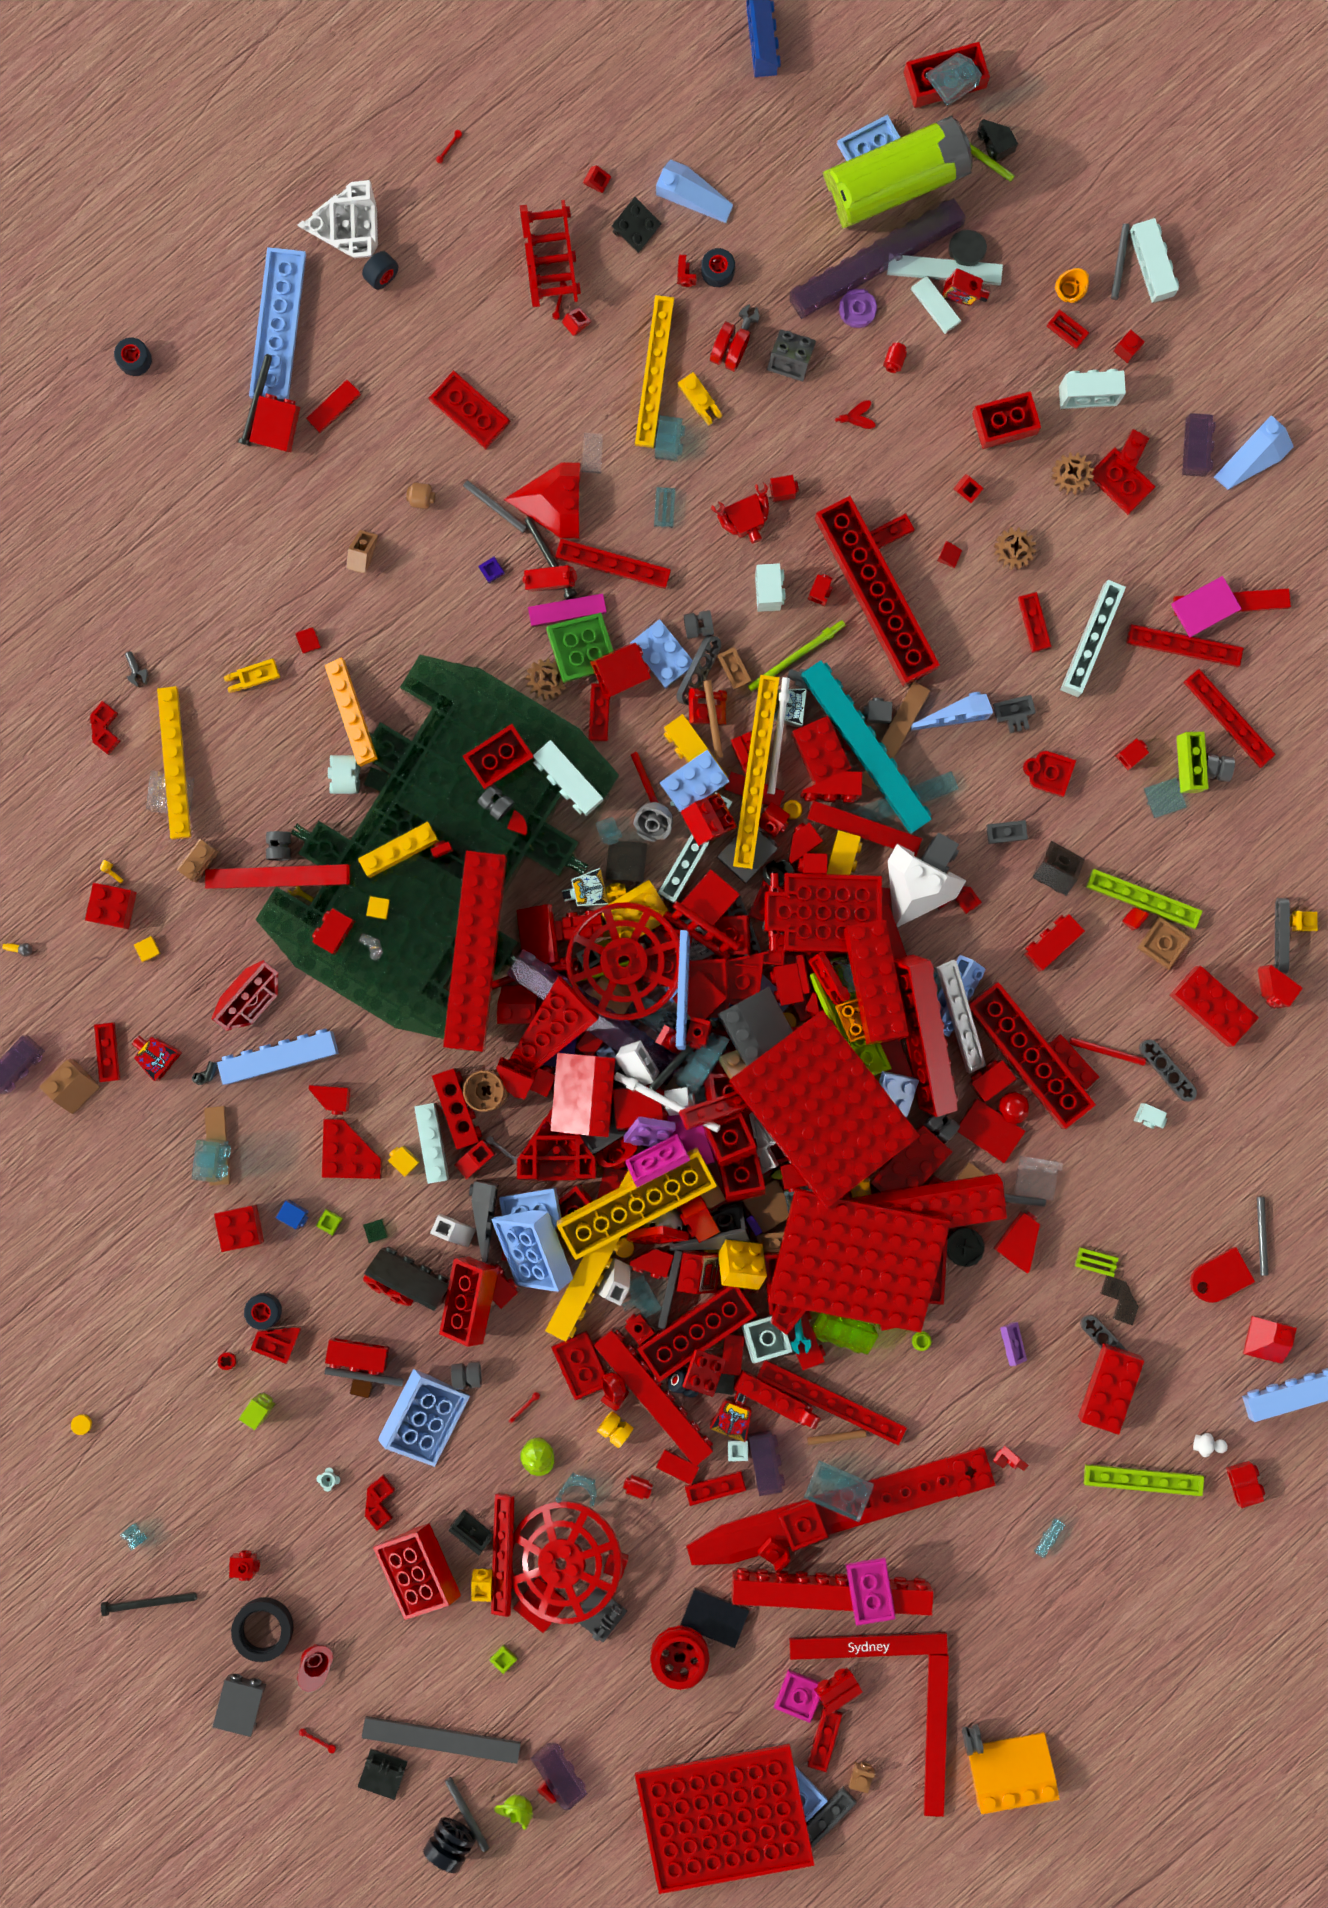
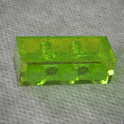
M824 1313L819 1314L812 1327L818 1340L834 1343L840 1348H849L858 1354L868 1355L879 1336L874 1325Z

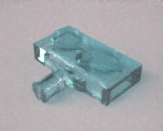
M643 1274L630 1281L629 1291L631 1299L622 1304L625 1312L636 1306L644 1318H647L662 1309Z

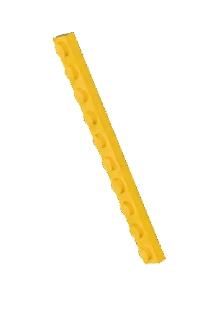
M760 675L733 867L753 868L780 677Z

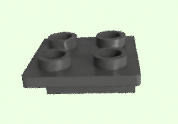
M780 330L771 352L767 370L803 382L816 341L790 331Z

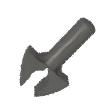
M750 304L739 312V317H742L744 320L741 328L745 330L749 329L751 323L755 322L758 324L759 322L757 307L754 314L748 317Z
M131 651L126 652L125 656L132 671L131 675L126 678L135 686L140 687L136 680L138 674L142 676L144 684H147L148 670H140Z

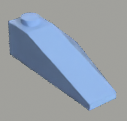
M670 159L663 168L656 184L657 196L724 223L727 222L733 204L688 166Z
M1271 415L1214 478L1229 490L1253 475L1280 462L1294 447L1286 428Z
M973 692L969 696L912 724L911 731L987 720L993 714V710L987 694Z

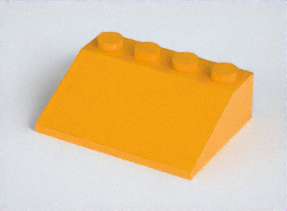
M1044 1732L983 1743L984 1753L978 1754L975 1752L973 1755L968 1756L977 1805L981 1815L1060 1800Z

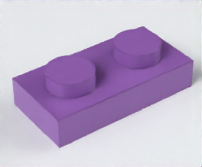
M1018 1322L1000 1327L1009 1365L1016 1366L1027 1361Z

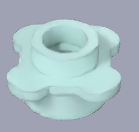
M328 1467L322 1475L317 1476L316 1480L328 1492L331 1491L335 1484H339L340 1477L336 1476L333 1473V1469Z

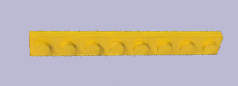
M655 295L635 446L654 448L674 305L673 297Z
M176 686L157 688L170 838L172 840L191 838L178 688Z

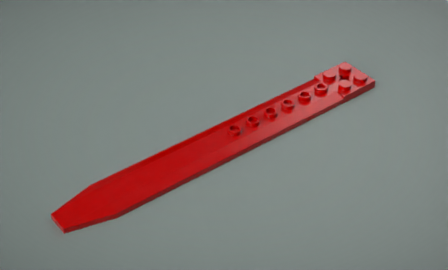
M982 1446L721 1524L687 1544L686 1547L691 1565L733 1564L759 1556L758 1549L769 1537L785 1547H790L778 1513L812 1499H815L828 1535L996 1485L985 1449ZM970 1466L972 1469H976V1472L971 1477L965 1474Z

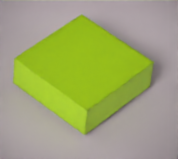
M325 1209L316 1227L333 1236L343 1218Z
M503 1644L489 1661L504 1674L518 1658Z

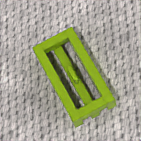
M1079 1247L1075 1266L1114 1277V1271L1117 1267L1116 1263L1119 1258ZM1087 1253L1112 1260V1263L1109 1264L1082 1256V1254ZM1083 1260L1110 1268V1271L1080 1264V1262Z

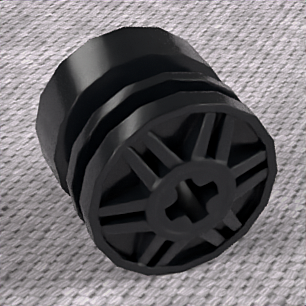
M443 1817L440 1818L437 1827L434 1829V1836L429 1838L423 1853L439 1869L448 1873H458L466 1859L465 1855L469 1854L471 1847L475 1844L476 1837L464 1824L452 1818Z

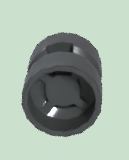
M710 610L701 611L698 615H695V613L683 614L687 639L698 638L699 634H702L703 637L714 635ZM698 621L703 622L702 628L698 627Z
M1206 753L1208 779L1216 777L1219 781L1230 782L1234 773L1235 758L1222 756L1219 759V756L1216 754Z
M492 784L479 798L478 803L485 810L490 809V814L499 821L510 811L515 802L508 795L503 796V791L495 784Z
M266 832V843L269 845L266 848V860H291V849L288 847L291 844V832Z
M931 1114L923 1124L932 1133L935 1132V1136L944 1144L960 1128V1125L954 1119H948V1114L939 1117Z
M469 1362L467 1366L463 1363L452 1364L451 1378L453 1390L465 1389L466 1386H469V1388H481L480 1362Z

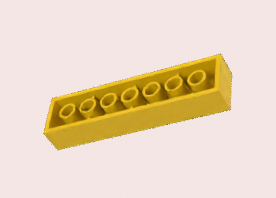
M696 1147L687 1152L690 1161L639 1187H636L634 1181H631L557 1220V1227L574 1259L577 1260L715 1188L717 1185L698 1148Z

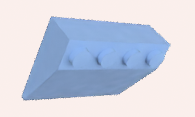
M532 1210L491 1219L515 1282L519 1286L559 1292L573 1279L549 1212Z
M413 1369L378 1441L387 1450L435 1467L470 1395L458 1389L453 1390L452 1386Z

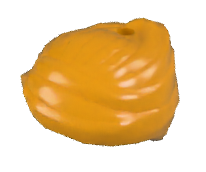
M1081 268L1065 271L1055 283L1058 297L1064 302L1075 303L1079 301L1088 291L1089 274Z

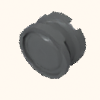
M978 1724L972 1725L971 1728L962 1727L967 1756H971L975 1752L978 1754L984 1753Z

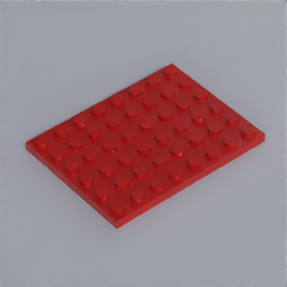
M823 1010L729 1080L826 1209L920 1137Z
M795 1188L768 1296V1303L921 1333L950 1220L842 1197L826 1209L814 1192Z
M790 1744L635 1772L659 1894L815 1866Z

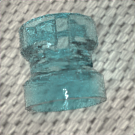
M136 1522L120 1534V1537L127 1541L131 1551L147 1539L146 1535L139 1531V1526Z

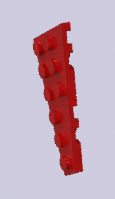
M559 975L509 1060L535 1071L599 1019V1016L580 999L575 991Z

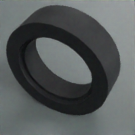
M267 1597L253 1599L241 1608L233 1620L231 1627L232 1642L236 1650L248 1660L254 1662L273 1660L285 1650L292 1638L294 1629L293 1619L289 1610L280 1601ZM265 1611L277 1618L281 1626V1636L275 1645L268 1648H259L247 1640L244 1633V1624L247 1617L252 1613Z

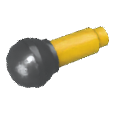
M7 943L2 946L6 951L18 952L25 957L29 956L33 951L32 946L28 943L20 945Z

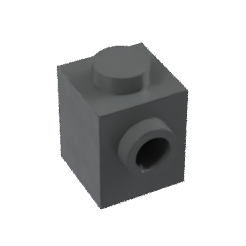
M883 698L869 700L867 706H864L863 711L864 717H867L866 723L890 724L892 702H886Z

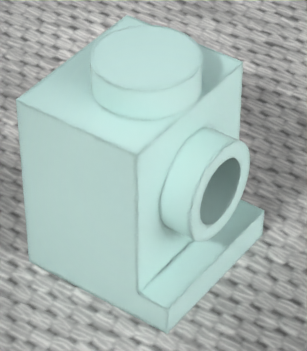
M1141 1103L1133 1121L1138 1123L1144 1121L1143 1125L1152 1129L1155 1126L1164 1128L1167 1122V1113L1146 1103Z

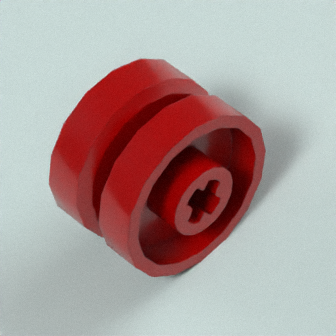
M725 321L714 342L710 362L720 365L726 357L725 368L735 372L743 358L751 332L741 328L735 335V325Z

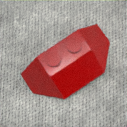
M264 960L245 968L219 998L211 1019L226 1031L252 1025L278 996L279 972Z

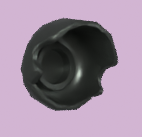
M785 859L779 862L772 860L764 867L763 877L766 883L771 886V873H778V886L784 888V874L795 873L792 864Z

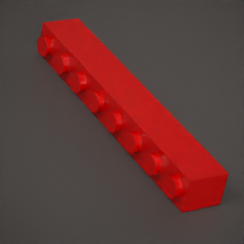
M611 1328L594 1343V1347L696 1467L713 1452V1442L707 1435L702 1436L699 1432L701 1429L694 1420L690 1421L687 1418V1411L682 1405L677 1406L674 1402L675 1397L673 1394L661 1387L662 1381L659 1382L655 1375H651L648 1371L650 1368L644 1360L640 1361L635 1356L638 1353L631 1345L627 1346L623 1341L625 1337L618 1329L615 1331Z

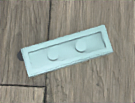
M927 276L911 287L912 292L945 334L961 322Z

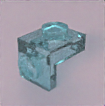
M613 817L595 823L600 839L604 844L611 845L617 843L619 838H622L621 831L617 828Z

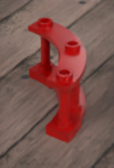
M561 200L562 209L533 213L528 211L527 205H519L523 237L528 238V243H525L532 307H540L539 300L543 299V297L573 293L574 302H578L577 295L581 294L580 282L576 283L573 266V263L577 262L575 250L571 251L567 218H571L570 206L565 205V200ZM563 217L565 232L543 235L531 234L530 223H533L534 220ZM566 240L568 253L538 257V255L533 253V246H536V243ZM569 261L570 272L545 276L536 275L535 267H539V265ZM572 281L570 286L547 289L538 288L541 284Z

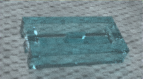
M656 487L654 527L673 528L675 488ZM660 492L664 493L662 522L658 521ZM668 493H671L670 522H666Z

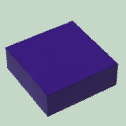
M494 556L478 566L488 583L505 574Z
M753 1215L747 1216L746 1221L757 1236L762 1233V1229Z

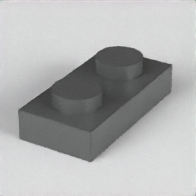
M1026 820L986 825L988 844L1028 839Z

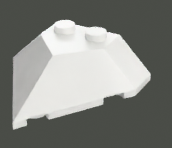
M371 181L349 183L343 192L338 196L334 195L315 210L309 219L298 224V227L353 258L372 257L378 246L377 206Z
M897 844L888 859L892 912L896 926L899 927L957 898L966 880L951 872L946 874L915 857L914 852Z

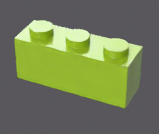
M1185 732L1176 736L1180 793H1199L1207 790L1208 775L1205 733Z

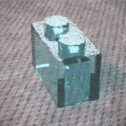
M660 416L655 459L677 462L678 455L682 456L683 444H680V439L685 436L686 425H682L683 418Z

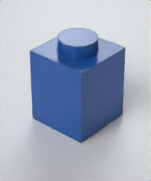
M286 1200L276 1218L296 1230L300 1226H305L309 1219L307 1216L309 1211L291 1200Z

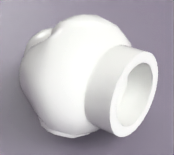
M1205 1433L1202 1436L1196 1434L1193 1450L1199 1451L1203 1457L1210 1456L1214 1449L1218 1453H1224L1228 1448L1224 1440L1214 1441L1210 1433Z

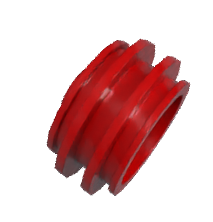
M681 1625L669 1627L658 1634L652 1644L650 1654L652 1672L658 1681L668 1688L677 1690L692 1688L702 1681L708 1671L710 1661L708 1646L702 1635L691 1627ZM687 1644L692 1645L693 1648L689 1649ZM668 1650L669 1655L663 1656L662 1652ZM683 1652L685 1655L683 1657L680 1655L676 1657L675 1653L681 1654ZM696 1657L698 1662L696 1664L691 1663V1658ZM671 1664L673 1669L670 1671L666 1668V1665ZM686 1668L687 1672L680 1673V1670Z

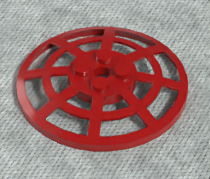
M630 902L605 905L586 916L571 936L566 954V970L569 982L580 999L599 1015L617 1020H634L648 1016L664 1006L678 987L680 940L671 924L661 914L649 907ZM628 908L639 910L643 914L638 923L629 920L614 921L611 910ZM604 913L607 924L596 930L590 939L579 935L589 921L597 915ZM650 916L664 926L672 941L660 944L655 934L645 927ZM628 926L635 929L630 938H619L616 927ZM609 930L612 941L605 947L594 943L602 933ZM642 932L651 939L654 947L644 950L642 945L637 942ZM577 942L585 946L583 954L584 971L573 975L572 952L574 944ZM675 948L676 970L673 980L662 976L664 970L663 952ZM590 950L601 954L600 965L590 969L589 954ZM655 954L658 955L657 972L647 969V957ZM623 955L629 959L626 967L620 966L618 962L619 958ZM603 973L610 980L605 991L597 985L592 976ZM643 975L652 979L647 988L638 993L635 982ZM587 978L592 988L602 996L598 1007L583 995L576 982ZM658 983L669 987L665 995L658 1002L647 1009L644 1008L641 998L649 994ZM621 984L628 986L631 996H616L612 993L616 985ZM609 1000L616 1002L633 1001L637 1012L617 1014L605 1011Z
M556 1501L533 1510L518 1525L513 1534V1550L516 1542L525 1548L522 1558L523 1573L514 1576L512 1564V1586L521 1602L532 1613L549 1622L574 1624L595 1616L606 1607L617 1591L621 1579L622 1553L614 1530L598 1512L581 1503ZM569 1508L581 1513L576 1523L565 1520L552 1521L550 1509ZM543 1513L545 1525L538 1528L530 1536L529 1540L521 1536L520 1532L524 1526L536 1515ZM588 1516L601 1526L610 1542L598 1546L594 1537L583 1528ZM554 1527L571 1528L572 1531L568 1539H557ZM547 1531L549 1543L543 1549L533 1544L540 1534ZM579 1533L587 1539L592 1547L591 1549L582 1551L580 1546L575 1543ZM612 1550L614 1555V1573L611 1583L600 1579L602 1572L601 1553ZM529 1552H532L539 1556L538 1568L529 1571L528 1557ZM595 1556L596 1565L594 1576L585 1572L586 1559ZM559 1558L565 1559V1569H561L558 1566ZM542 1576L547 1583L544 1594L535 1586L532 1578ZM580 1579L590 1583L586 1591L577 1597L573 1585ZM526 1581L532 1592L541 1599L538 1610L524 1598L518 1588V1583ZM596 1587L608 1591L595 1608L584 1614L580 1602L589 1597ZM565 1588L569 1600L551 1598L554 1589ZM549 1604L560 1607L572 1605L577 1617L557 1618L545 1613Z

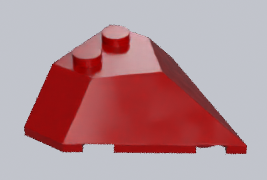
M561 462L506 497L504 501L519 509L526 516L531 517L532 520L553 532L557 537L561 539H579L581 464Z
M551 1109L523 1152L517 1158V1179L528 1181H582L596 1179V1159L580 1135L551 1131Z

